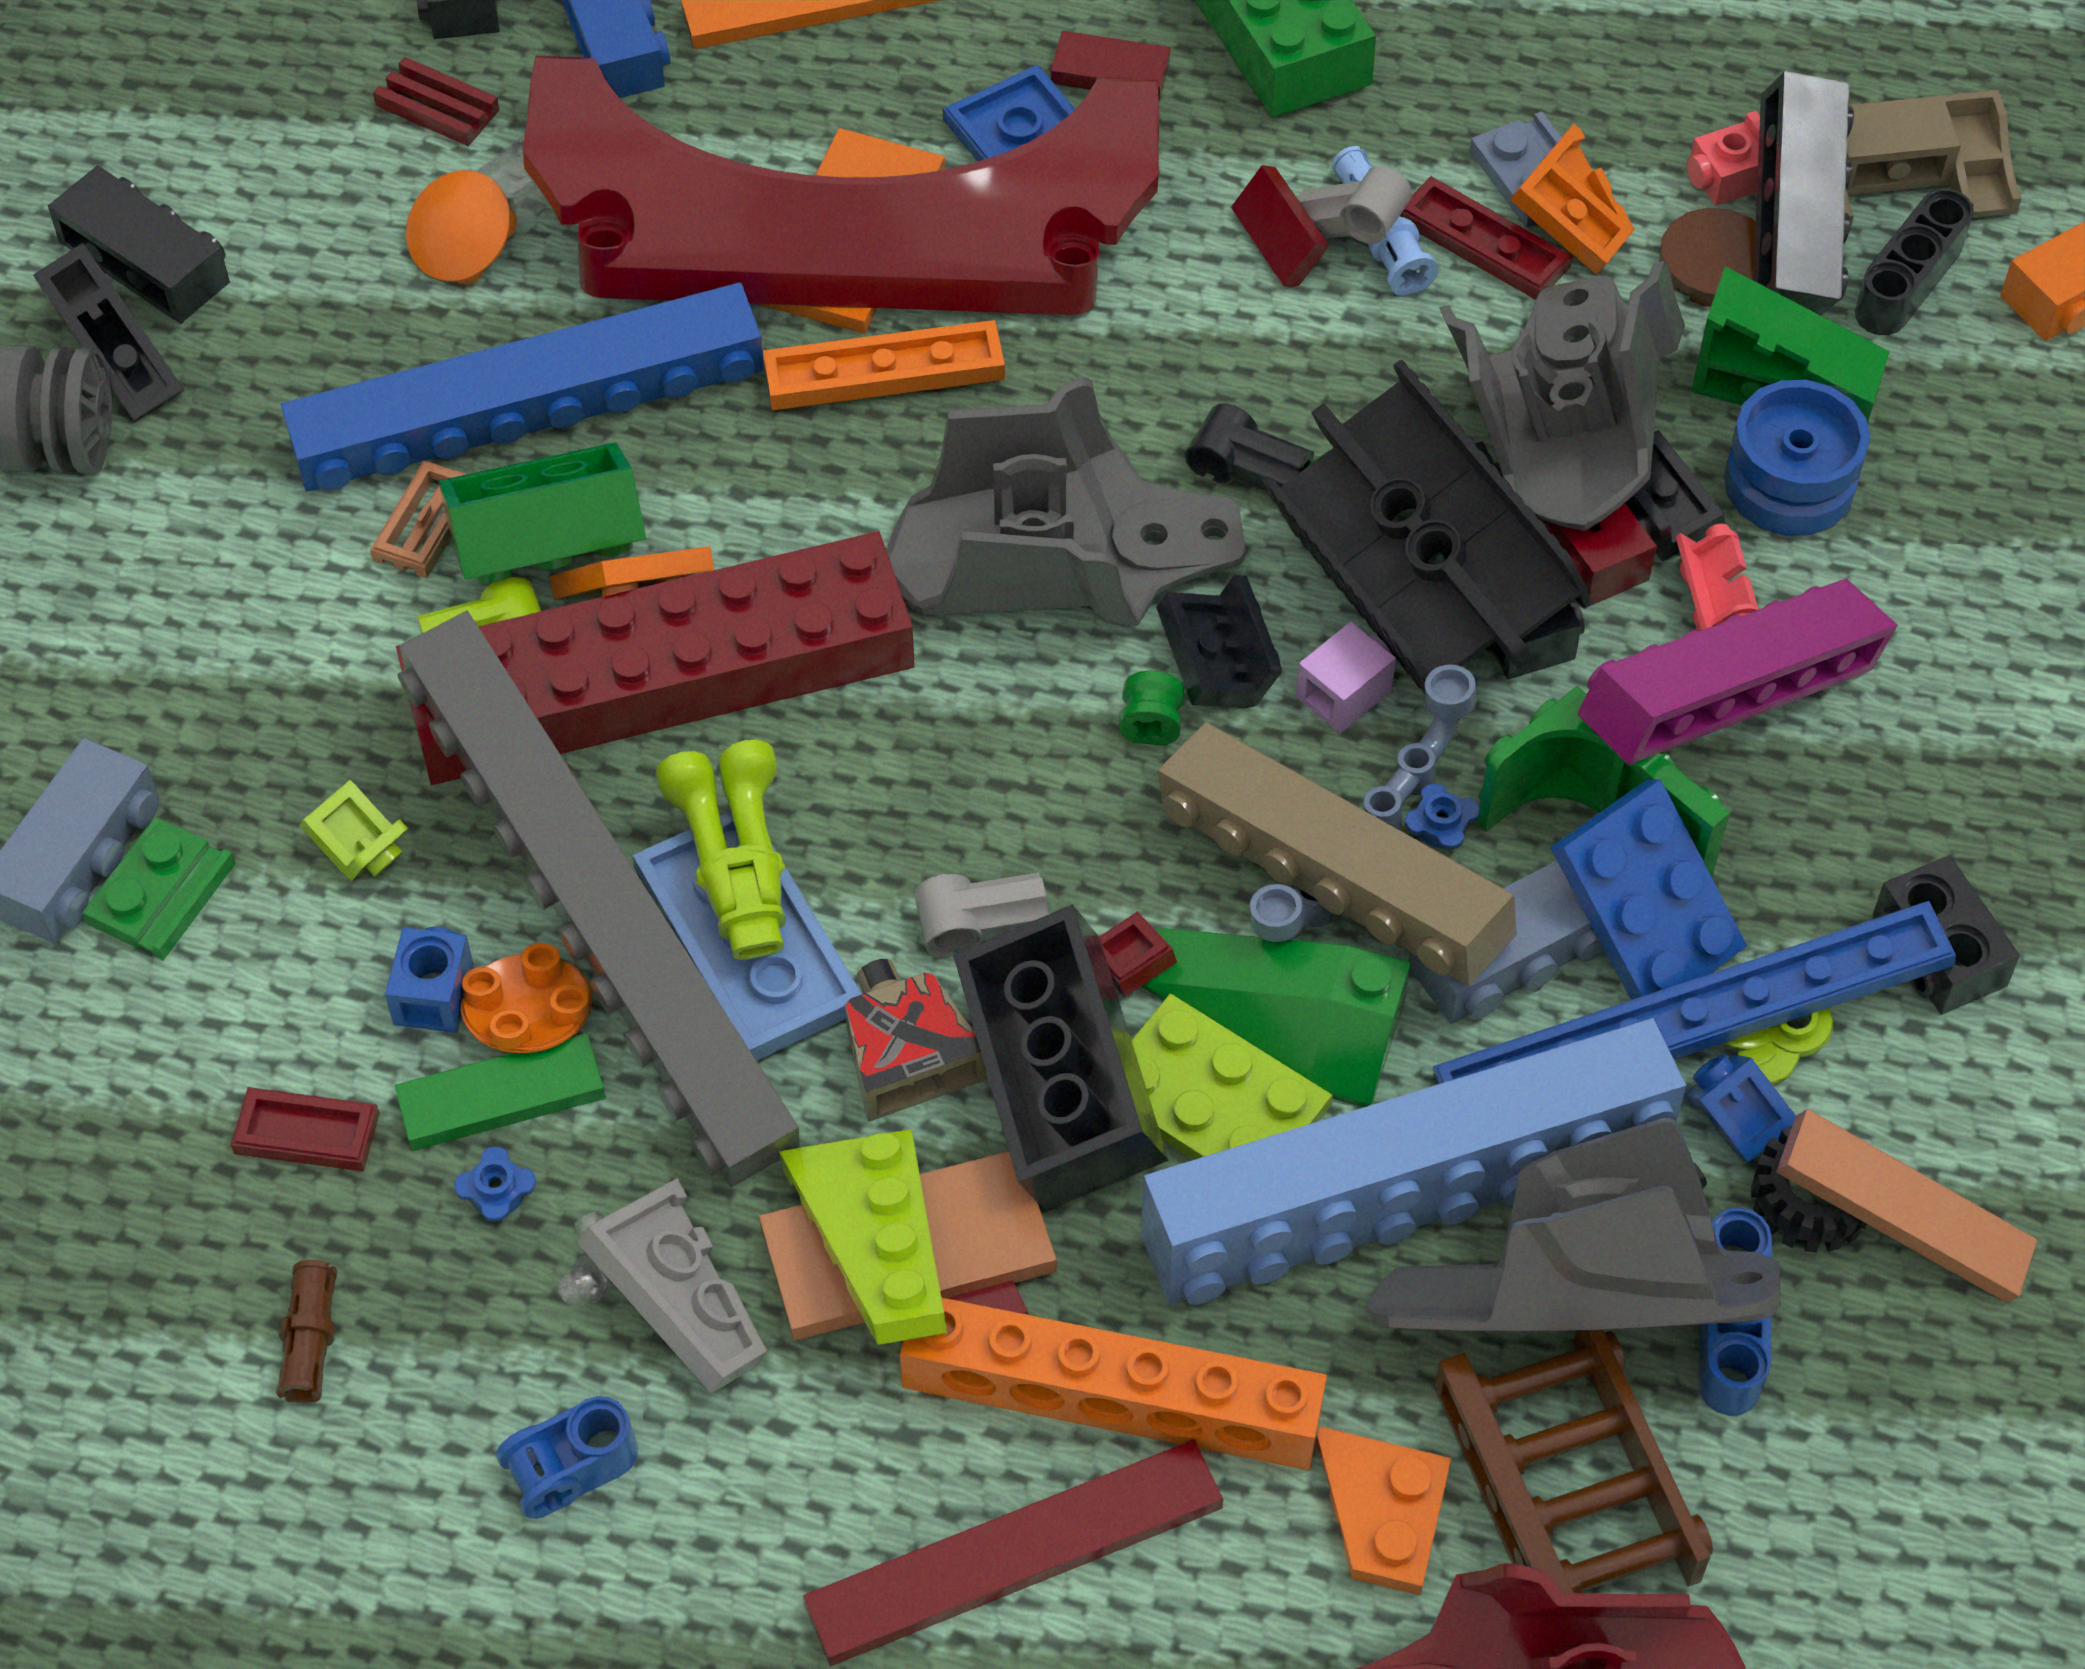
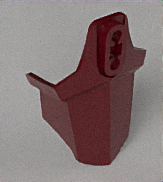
M1505 1563L1486 1570L1456 1574L1430 1633L1399 1651L1355 1669H1746L1735 1644L1721 1622L1708 1606L1690 1605L1689 1594L1564 1593L1545 1571L1523 1565Z

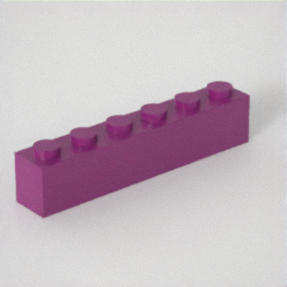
M1847 578L1823 587L1813 586L1803 594L1781 602L1779 600L1772 601L1762 609L1743 616L1733 615L1723 623L1701 631L1694 629L1682 638L1660 646L1656 644L1650 645L1640 653L1619 661H1606L1590 676L1587 682L1589 691L1577 715L1630 765L1871 671L1898 625Z

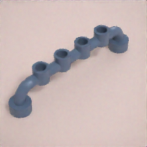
M1443 665L1433 669L1427 675L1425 680V705L1429 712L1434 715V719L1419 743L1406 745L1400 750L1398 754V770L1387 784L1375 787L1366 793L1364 797V811L1401 830L1402 804L1410 794L1421 795V790L1425 786L1436 783V761L1450 743L1460 718L1468 715L1475 705L1476 682L1471 672L1458 665ZM1282 884L1267 885L1260 888L1250 901L1251 926L1254 932L1262 939L1271 942L1293 940L1307 926H1324L1333 917V913L1323 908L1315 897L1296 886L1293 889Z

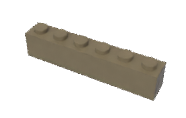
M1207 722L1158 769L1164 811L1177 824L1183 827L1192 826L1215 839L1217 844L1227 853L1246 857L1265 868L1267 873L1277 882L1283 885L1292 884L1315 897L1319 904L1327 911L1336 915L1344 914L1365 926L1382 943L1387 945L1396 944L1418 957L1428 969L1438 975L1444 976L1448 974L1469 987L1517 935L1514 894Z

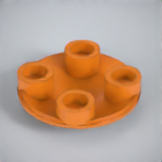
M470 170L447 173L430 183L414 202L406 227L408 250L415 264L430 277L440 281L470 285L479 280L482 272L497 259L506 244L507 238L517 228V216L509 207L503 190L488 176Z
M547 943L532 944L522 954L498 959L485 967L473 968L465 974L462 980L461 1014L465 1026L477 1040L491 1048L504 1052L532 1053L555 1047L570 1039L582 1028L592 1008L591 987L584 974L573 964L561 959L559 950Z

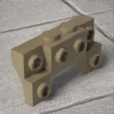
M1999 90L1848 105L1852 106L1854 110L1853 126L1847 137L1846 159H1849L1852 163V175L1849 186L1845 191L1844 211L1849 214L1850 229L1854 215L1850 206L1849 195L1950 185L1951 189L1959 191L1969 198L1973 204L1974 213L1972 218L2017 213L2022 198L2012 166L2008 136V115Z

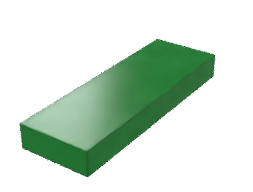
M588 1033L571 1037L567 1041L547 1050L532 1053H510L394 1085L412 1151L606 1099Z

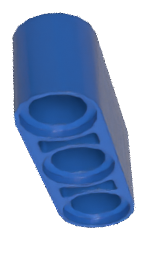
M1729 1208L1719 1213L1712 1221L1717 1243L1723 1250H1725L1723 1245L1732 1244L1741 1247L1746 1252H1758L1772 1258L1770 1228L1763 1217L1754 1211L1745 1208ZM1771 1316L1762 1320L1748 1322L1699 1324L1698 1385L1701 1397L1711 1409L1727 1416L1742 1415L1752 1410L1759 1401L1771 1365ZM1720 1369H1738L1746 1375L1748 1381H1732L1725 1377Z

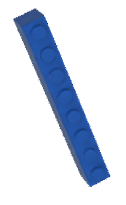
M740 282L280 404L305 491L319 488L334 490L345 486L350 480L376 473H398L413 463L436 457L443 459L454 458L470 448L493 442L510 443L518 440L524 434L550 427L566 428L575 425L581 419L610 411L616 413L626 412L635 408L638 404L667 396L682 397L701 387L724 381L738 382L744 380L751 374L764 371L762 337Z

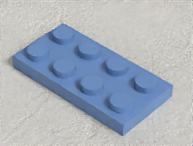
M730 811L721 815L720 820L727 848H736L740 844ZM691 829L632 855L634 868L645 888L756 1061L846 1019L845 1003L850 998L862 995L786 867L780 876L781 907L786 917L785 925L780 928L784 948L776 954L747 960H737L732 956L729 940L719 936L718 919L712 910L705 891L696 884L695 877L699 861Z

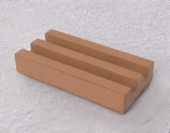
M423 461L371 547L372 560L384 564L385 560L393 562L394 568L403 571L407 567L415 569L416 575L427 578L451 538L444 510L419 553H416L444 506L440 486L436 489L429 503H426L417 517V523L403 547L395 546L433 480L439 481L466 474Z

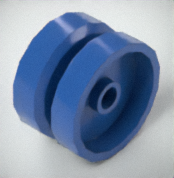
M1781 380L1758 389L1743 403L1736 422L1732 447L1724 472L1728 498L1739 514L1756 526L1782 535H1812L1835 526L1849 512L1870 443L1867 419L1853 400L1831 386L1810 380Z

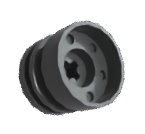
M0 345V471L33 472L39 469L44 455H46L48 464L55 473H66L72 467L79 473L95 474L101 471L105 461L112 425V397L109 372L101 351L97 347H81L76 349L73 354L68 347L58 346L51 349L44 364L42 355L35 346Z

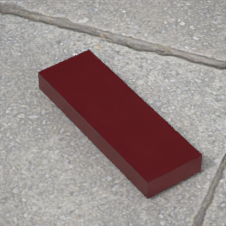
M1432 176L1412 195V199L1400 215V217L1411 220L1416 225L1419 234L1535 300L1540 291L1555 285L1570 269L1572 264V255Z

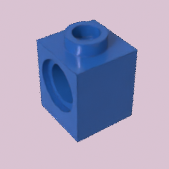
M437 926L428 927L424 930L402 927L385 992L393 1025L458 1033L462 1017V980L465 974L474 968L467 935L457 934L450 929ZM432 972L442 973L432 979H421L424 975Z

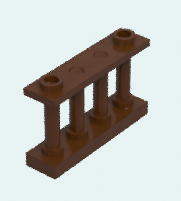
M1577 1330L1574 1339L1575 1350L1491 1378H1487L1483 1373L1475 1375L1466 1353L1439 1362L1434 1390L1512 1564L1545 1571L1564 1593H1582L1591 1588L1676 1560L1688 1587L1701 1583L1710 1560V1555L1713 1553L1710 1533L1700 1515H1690L1623 1373L1625 1369L1624 1354L1617 1337L1612 1331ZM1586 1375L1590 1376L1604 1406V1410L1515 1439L1511 1434L1503 1436L1493 1415L1497 1412V1405ZM1616 1435L1634 1470L1543 1501L1539 1496L1531 1498L1521 1477L1525 1473V1466ZM1644 1497L1647 1498L1663 1532L1662 1534L1571 1564L1568 1559L1559 1561L1549 1537L1553 1536V1528Z

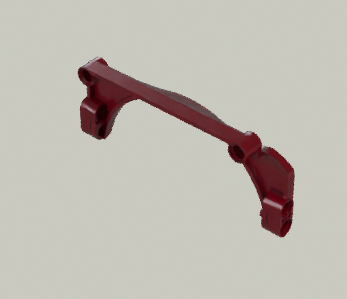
M535 56L529 89L523 163L524 170L543 193L560 224L575 225L579 223L580 288L586 294L593 297L671 301L741 282L749 304L1077 315L1090 311L1096 302L1099 242L1105 245H1117L1134 218L1158 192L1157 79L1098 77L1080 105L1051 130L1017 148L975 163L912 175L831 177L771 170L740 163L703 151L670 136L637 115L616 95L606 82L596 58Z

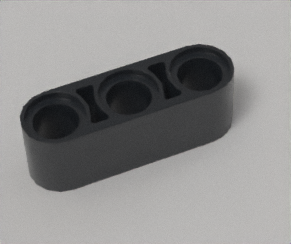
M1946 188L1929 192L1870 264L1864 275L1855 308V318L1863 329L1876 335H1891L1899 332L1908 323L1962 252L1974 213L1973 204L1967 196L1959 191Z

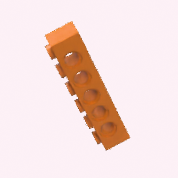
M942 1298L947 1333L904 1340L902 1344L900 1365L902 1388L1180 1445L1195 1439L1200 1449L1309 1471L1311 1468L1327 1374Z

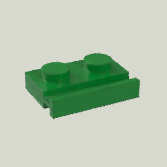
M154 817L83 910L82 915L85 923L135 948L145 949L155 954L156 958L164 961L236 864L233 854L226 849H223L221 852L212 848L207 840Z

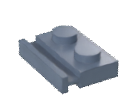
M1542 111L1536 113L1532 121L1523 124L1521 120H1517L1471 138L1470 153L1526 228L1537 223L1509 199L1561 139L1560 134Z

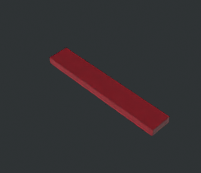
M1195 1439L804 1594L803 1601L831 1667L1223 1509L1224 1499Z

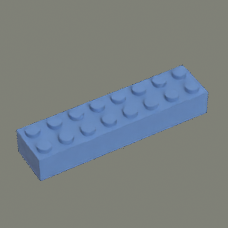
M1654 1018L1146 1174L1143 1181L1141 1238L1168 1305L1187 1300L1192 1305L1204 1304L1219 1297L1226 1287L1251 1280L1253 1284H1267L1284 1276L1289 1271V1268L1314 1259L1317 1264L1321 1265L1334 1263L1350 1254L1353 1247L1378 1240L1379 1243L1384 1245L1394 1244L1408 1238L1415 1232L1417 1227L1438 1220H1441L1446 1225L1457 1224L1475 1215L1479 1207L1504 1200L1508 1205H1513L1519 1170L1522 1165L1535 1161L1554 1151L1661 1118H1672L1677 1121L1687 1085Z

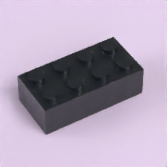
M1073 904L953 955L1018 1183L1046 1211L1169 1161L1100 938Z

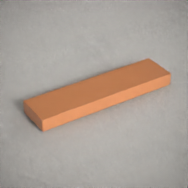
M1806 1109L1795 1117L1776 1173L2000 1300L2009 1303L2020 1297L2037 1243L2036 1238L1813 1111Z

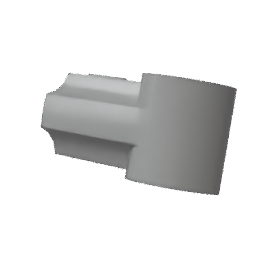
M1375 166L1369 169L1362 181L1306 189L1300 193L1297 199L1325 239L1351 235L1358 241L1366 244H1377L1383 241L1412 199V189L1403 175L1394 169L1385 166Z
M1039 872L977 883H970V880L963 875L942 874L923 881L916 888L914 894L926 950L929 955L939 959L950 958L949 952L964 951L982 943L984 940H990L1048 915L1046 892Z

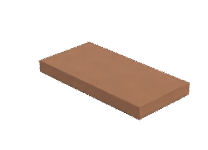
M1009 1151L920 1174L941 1298L950 1299L952 1296L1013 1280L1014 1283L1057 1272V1259L1038 1203L1018 1183ZM798 1205L759 1215L762 1234L793 1341L865 1323L847 1290L846 1281L840 1268L831 1261L824 1248L823 1237L815 1223L810 1222L803 1207Z

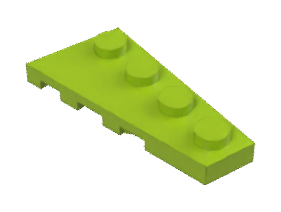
M912 1129L891 1133H877L867 1137L779 1151L783 1173L789 1184H794L799 1193L801 1206L810 1222H814L823 1237L824 1248L831 1261L840 1268L846 1281L847 1290L877 1345L947 1333Z

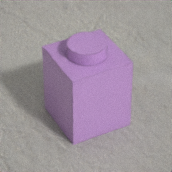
M1350 621L1299 663L1296 698L1341 734L1392 692L1396 657L1392 655L1388 646L1380 638L1374 635H1367Z

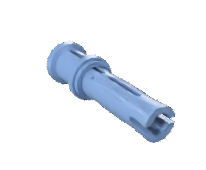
M1359 146L1343 149L1334 157L1332 162L1333 171L1338 175L1342 184L1362 181L1369 169L1373 168L1368 160L1367 153L1364 149L1361 150ZM1400 216L1382 242L1368 244L1372 256L1377 261L1383 262L1388 271L1387 281L1390 289L1396 295L1405 296L1423 291L1429 287L1436 279L1439 270L1435 259L1430 254L1424 253L1418 243L1419 231L1416 225L1411 220Z

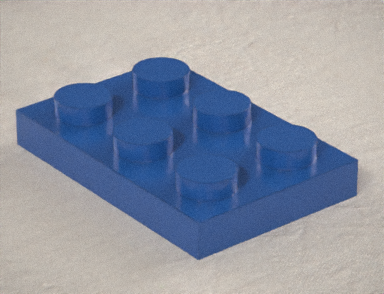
M1661 779L1644 781L1550 847L1631 1000L1708 975L1747 947Z

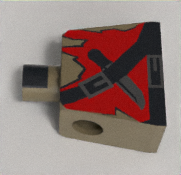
M889 959L874 960L864 965L858 971L857 980L864 994L850 998L845 1003L849 1042L865 1114L869 1122L986 1080V1069L976 1034L933 974L924 972L901 981L893 962Z

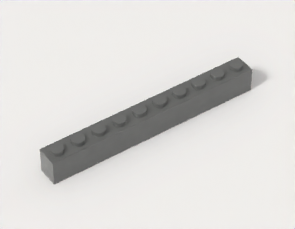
M468 610L401 644L400 650L405 670L397 675L407 697L415 707L425 703L435 719L429 723V728L441 751L446 757L456 753L466 768V771L460 773V776L470 797L479 808L488 803L497 817L498 821L492 824V827L502 848L510 858L520 854L531 871L524 877L536 902L543 910L553 906L563 922V925L557 927V931L568 953L575 962L585 958L594 971L596 977L591 979L590 983L602 1007L609 1015L618 1010L630 1028L623 1035L636 1061L642 1068L652 1063L664 1083L657 1086V1090L668 1112L675 1121L686 1117L698 1136L691 1140L692 1147L707 1173L713 1175L720 1171L731 1188L781 1160L779 1151L800 1148L799 1126Z

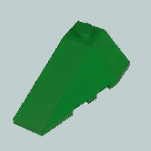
M1156 928L1160 936L1173 948L1177 963L1142 985L1143 989L1163 1001L1171 993L1333 1095V1099L1361 1107L1373 1104L1405 1003L1411 962L1349 945L1298 940L1271 942L1255 936Z

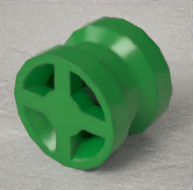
M1151 670L1136 672L1128 676L1123 683L1122 700L1126 707L1120 712L1119 731L1122 736L1132 743L1166 746L1175 742L1180 736L1181 717L1177 711L1182 707L1184 701L1185 687L1181 681L1171 674Z

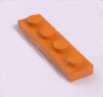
M995 320L763 350L764 368L772 411L1005 380V363Z

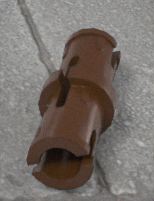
M303 1260L295 1263L293 1266L288 1314L281 1320L279 1327V1338L284 1344L276 1394L279 1398L285 1397L287 1402H317L321 1399L327 1346L332 1345L336 1329L334 1323L330 1320L337 1269L334 1266L329 1267V1263L325 1261Z

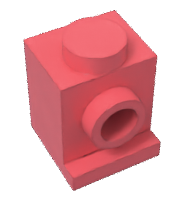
M1757 111L1747 113L1745 121L1694 138L1691 156L1687 160L1688 175L1694 187L1704 189L1715 206L1757 192L1760 115Z

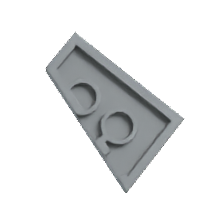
M677 1178L588 1226L577 1244L712 1394L755 1367L765 1355L767 1349L733 1284L719 1278L708 1257L713 1245L703 1227L693 1228L682 1206L687 1199V1195Z

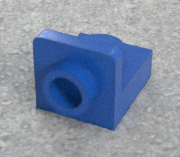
M1725 1054L1714 1057L1695 1072L1693 1079L1697 1084L1684 1094L1692 1106L1703 1110L1740 1159L1748 1163L1764 1151L1766 1144L1772 1137L1777 1140L1782 1129L1793 1126L1796 1117L1791 1108L1750 1057L1735 1054L1729 1058Z

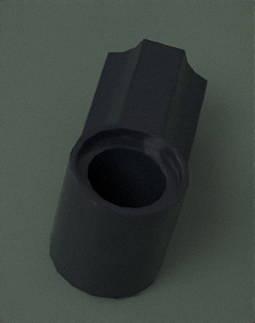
M1227 403L1217 404L1212 407L1185 452L1186 463L1197 475L1204 477L1208 473L1214 476L1212 481L1217 483H1226L1234 477L1264 490H1267L1263 483L1266 477L1270 476L1281 488L1306 469L1314 459V451L1259 430L1254 419L1245 410Z

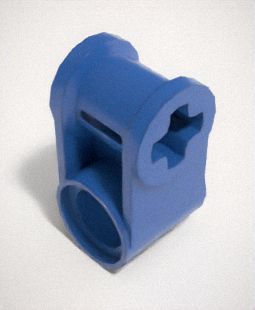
M596 1396L585 1399L580 1404L540 1424L517 1431L500 1444L496 1450V1458L501 1467L511 1470L523 1495L520 1500V1507L524 1515L528 1518L538 1519L570 1505L579 1496L625 1474L631 1469L637 1459L638 1445L627 1411L623 1406L610 1397ZM614 1431L618 1433L616 1439L608 1446L593 1448L587 1445L590 1439L599 1432ZM535 1466L541 1468L544 1474L542 1477L537 1475L534 1469Z

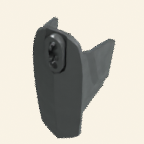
M1661 1118L1554 1151L1535 1161L1522 1165L1519 1170L1513 1210L1500 1259L1496 1263L1399 1266L1376 1287L1365 1309L1368 1321L1379 1326L1431 1330L1568 1331L1748 1322L1768 1318L1777 1312L1778 1307L1781 1306V1277L1779 1262L1758 1252L1727 1251L1719 1247L1701 1182L1676 1121L1672 1118Z

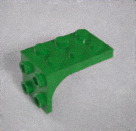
M1574 687L1558 701L1554 698L1547 700L1534 713L1528 726L1514 737L1510 734L1503 736L1487 753L1484 761L1487 765L1484 784L1478 795L1481 801L1477 823L1486 831L1493 828L1516 808L1534 800L1545 798L1568 799L1582 803L1600 813L1644 781L1661 779L1711 877H1713L1730 812L1723 806L1721 800L1714 792L1706 787H1699L1677 769L1672 759L1664 751L1628 765L1577 715L1587 695L1580 687Z

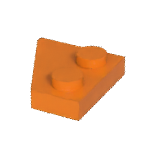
M1573 124L1509 200L1597 275L1635 229L1623 207L1615 201L1612 195V186L1602 168L1592 171L1579 147L1585 136L1576 124Z
M708 546L601 561L549 577L554 600L602 592L604 597L637 589L639 585L658 584L713 571L714 564L711 547Z
M1319 1426L1316 1447L1325 1469L1330 1488L1329 1496L1336 1522L1339 1523L1342 1533L1343 1549L1351 1578L1421 1595L1451 1458Z

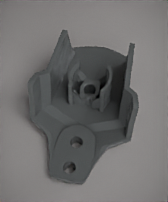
M1667 261L1653 264L1649 278L1630 292L1628 306L1620 296L1614 280L1609 276H1597L1553 285L1543 289L1538 294L1524 330L1519 332V338L1513 348L1491 356L1488 355L1475 324L1456 318L1450 305L1439 307L1469 372L1470 384L1487 427L1503 479L1505 478L1510 483L1513 491L1521 496L1525 505L1533 510L1537 518L1563 527L1586 531L1621 507L1650 479L1659 359L1677 351L1685 328V323L1675 297ZM1583 334L1584 339L1577 342L1575 336Z
M1080 377L1060 386L1048 404L948 410L942 451L932 483L911 496L896 523L886 551L904 602L922 615L1090 606L1107 623L1139 625L1158 593L1189 580L1240 565L1245 557V542L1239 506L1234 499L1226 496L1178 490L1143 481L1118 444L1111 438L1099 413L1091 379ZM1208 536H1218V537H1220V538H1222V539H1219V540H1210V539H1208V538H1206V537H1208ZM1155 540L1161 542V544L1152 545L1146 542Z

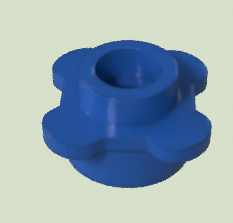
M1440 784L1425 786L1421 790L1422 801L1417 809L1408 812L1406 815L1405 826L1407 830L1414 835H1419L1425 843L1434 847L1445 849L1460 847L1464 842L1468 823L1478 819L1479 805L1472 798L1460 799L1454 794L1446 792L1445 787ZM1439 813H1445L1447 814L1448 818H1440L1436 815Z
M490 1147L483 1151L481 1162L468 1173L460 1174L456 1178L454 1187L460 1199H471L474 1207L483 1214L486 1220L496 1222L508 1217L509 1213L513 1212L521 1204L524 1195H529L534 1191L536 1178L532 1170L528 1168L520 1169L509 1160L508 1152L504 1148ZM492 1180H500L502 1182L497 1188L489 1186Z

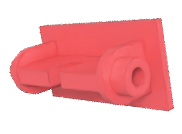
M1716 524L1709 527L1706 531V537L1698 542L1681 533L1676 535L1682 561L1679 563V569L1684 581L1690 587L1696 609L1693 611V620L1699 631L1721 624L1733 615L1743 616L1759 610L1750 578L1742 574L1729 582L1731 578L1747 569L1740 540L1735 531L1730 530L1726 524Z

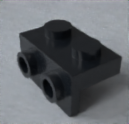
M1659 429L1655 431L1650 479L1625 504L1656 544V553L1664 562L1680 552L1676 535L1681 533L1698 542L1706 537V531L1709 527L1716 524H1725V517L1722 510Z
M1233 575L1220 595L1166 592L1156 606L1191 705L1236 708L1254 707L1258 705L1280 676L1282 666L1279 654L1274 648L1261 614V607L1255 598L1247 576Z

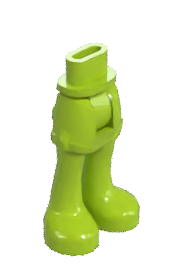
M758 739L744 740L732 744L723 751L719 759V776L723 792L730 806L740 844L736 848H727L719 815L715 776L709 758L705 754L696 751H684L670 755L656 768V779L661 793L667 801L684 813L689 823L699 861L695 877L696 884L705 891L712 910L718 919L719 936L729 940L732 956L737 960H747L776 954L784 948L780 928L785 925L786 917L781 907L780 876L785 869V864L783 863L782 856L773 849L763 809V795L777 774V761L773 747L767 742Z

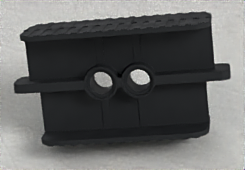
M1403 360L1393 364V368L1400 381L1343 424L1325 403L1314 409L1311 414L1333 448L1281 488L1270 476L1266 477L1263 483L1271 495V500L1278 507L1294 535L1300 539L1306 550L1310 551L1312 557L1321 565L1328 577L1332 578L1334 584L1343 592L1349 603L1354 605L1362 619H1365L1374 633L1376 632L1378 638L1388 646L1392 655L1400 662L1405 672L1410 674L1414 683L1419 689H1422L1424 695L1426 677L1433 669L1443 665H1458L1462 667L1493 642L1499 646L1520 673L1524 674L1536 664L1522 638L1574 599L1584 609L1592 604L1587 592L1588 588L1584 584L1568 552L1563 550L1557 538L1549 533L1545 524L1537 519L1533 510L1525 505L1521 496L1513 491L1510 483L1501 477L1498 469L1489 463L1486 455L1481 450H1478L1474 441L1466 436L1462 427L1454 422L1451 414L1442 408L1439 400L1431 395L1427 386L1419 381L1415 372L1409 369ZM1415 509L1413 515L1401 522H1393L1395 516L1401 511ZM1442 551L1451 552L1445 561L1435 565L1427 564L1436 553Z

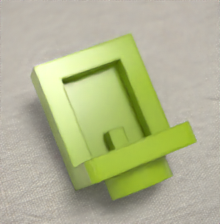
M351 780L303 819L299 825L351 881L365 869L374 877L386 869L403 853L396 843L408 830L400 819L392 825Z

